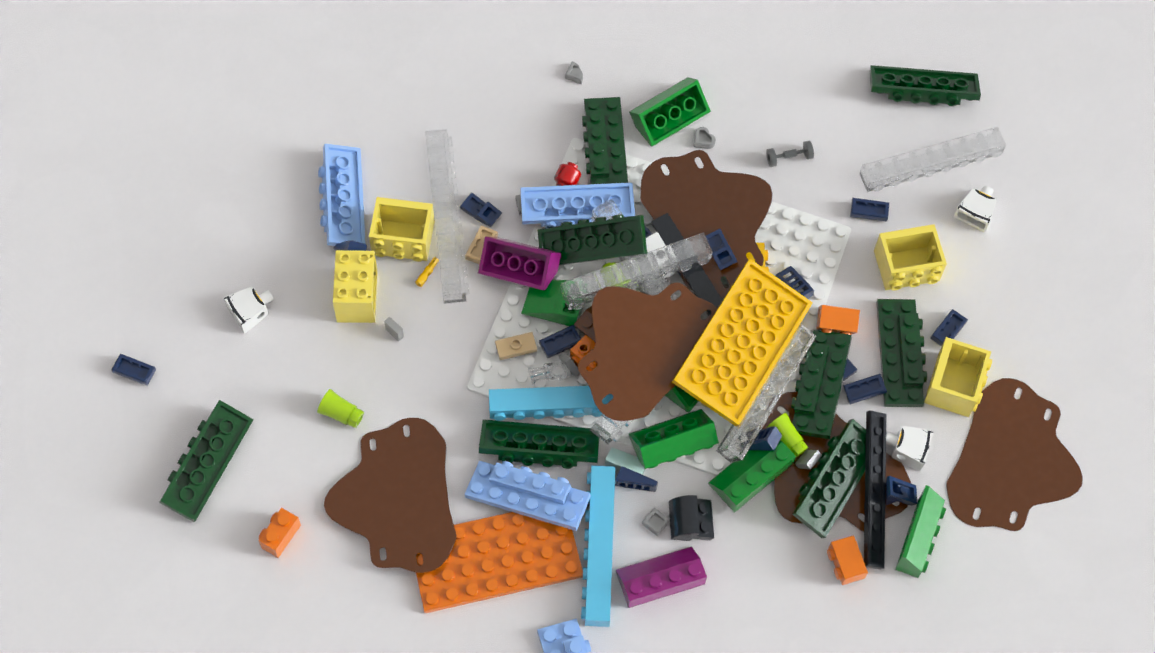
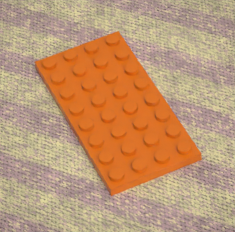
M514 512L454 525L456 541L442 566L433 571L416 573L425 613L583 578V570L571 529ZM418 553L416 555L417 565L421 566L423 565V555Z

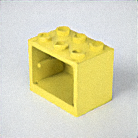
M377 197L369 233L371 251H374L378 257L390 256L396 259H412L417 262L428 261L435 223L433 204Z
M935 224L880 233L874 248V254L885 290L891 289L896 291L902 287H917L925 283L935 284L940 281L947 265Z
M336 250L333 306L337 322L375 323L378 270L374 251Z
M946 337L939 351L924 403L969 417L972 411H976L978 404L981 402L983 396L981 392L988 378L986 374L992 364V359H989L991 351Z

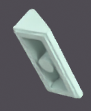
M612 447L605 459V466H614L618 471H620L622 466L642 475L644 474L645 468L639 462L638 457Z

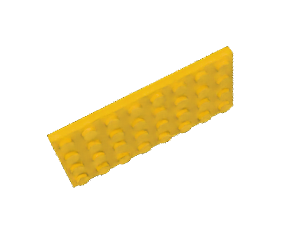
M749 259L672 380V383L737 427L813 302Z

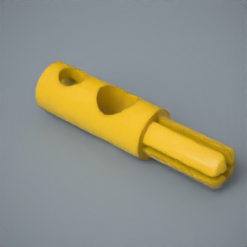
M433 257L428 266L424 268V271L415 281L417 286L422 287L428 276L439 262L438 258Z

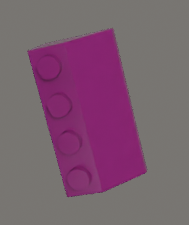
M485 236L478 274L546 290L558 272L561 253L499 237Z
M692 546L616 570L628 608L705 585L707 579L701 559Z

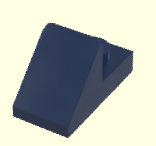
M892 476L886 477V505L895 502H901L910 506L917 504L916 485Z

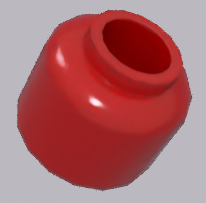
M572 162L560 164L554 176L556 186L577 185L581 177V172L577 169L578 166Z

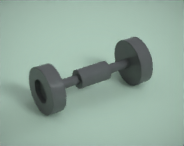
M810 140L803 142L802 150L783 151V154L776 155L773 148L766 150L767 161L770 167L777 166V158L781 157L786 159L804 153L807 160L814 158V149Z

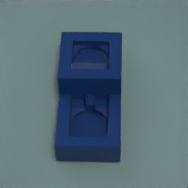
M472 192L459 207L489 227L502 214L490 202L485 203Z
M721 229L703 237L720 271L737 263Z

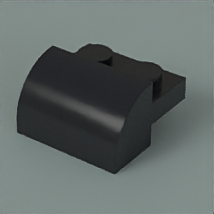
M686 495L669 501L671 540L714 539L711 500L697 499V495Z

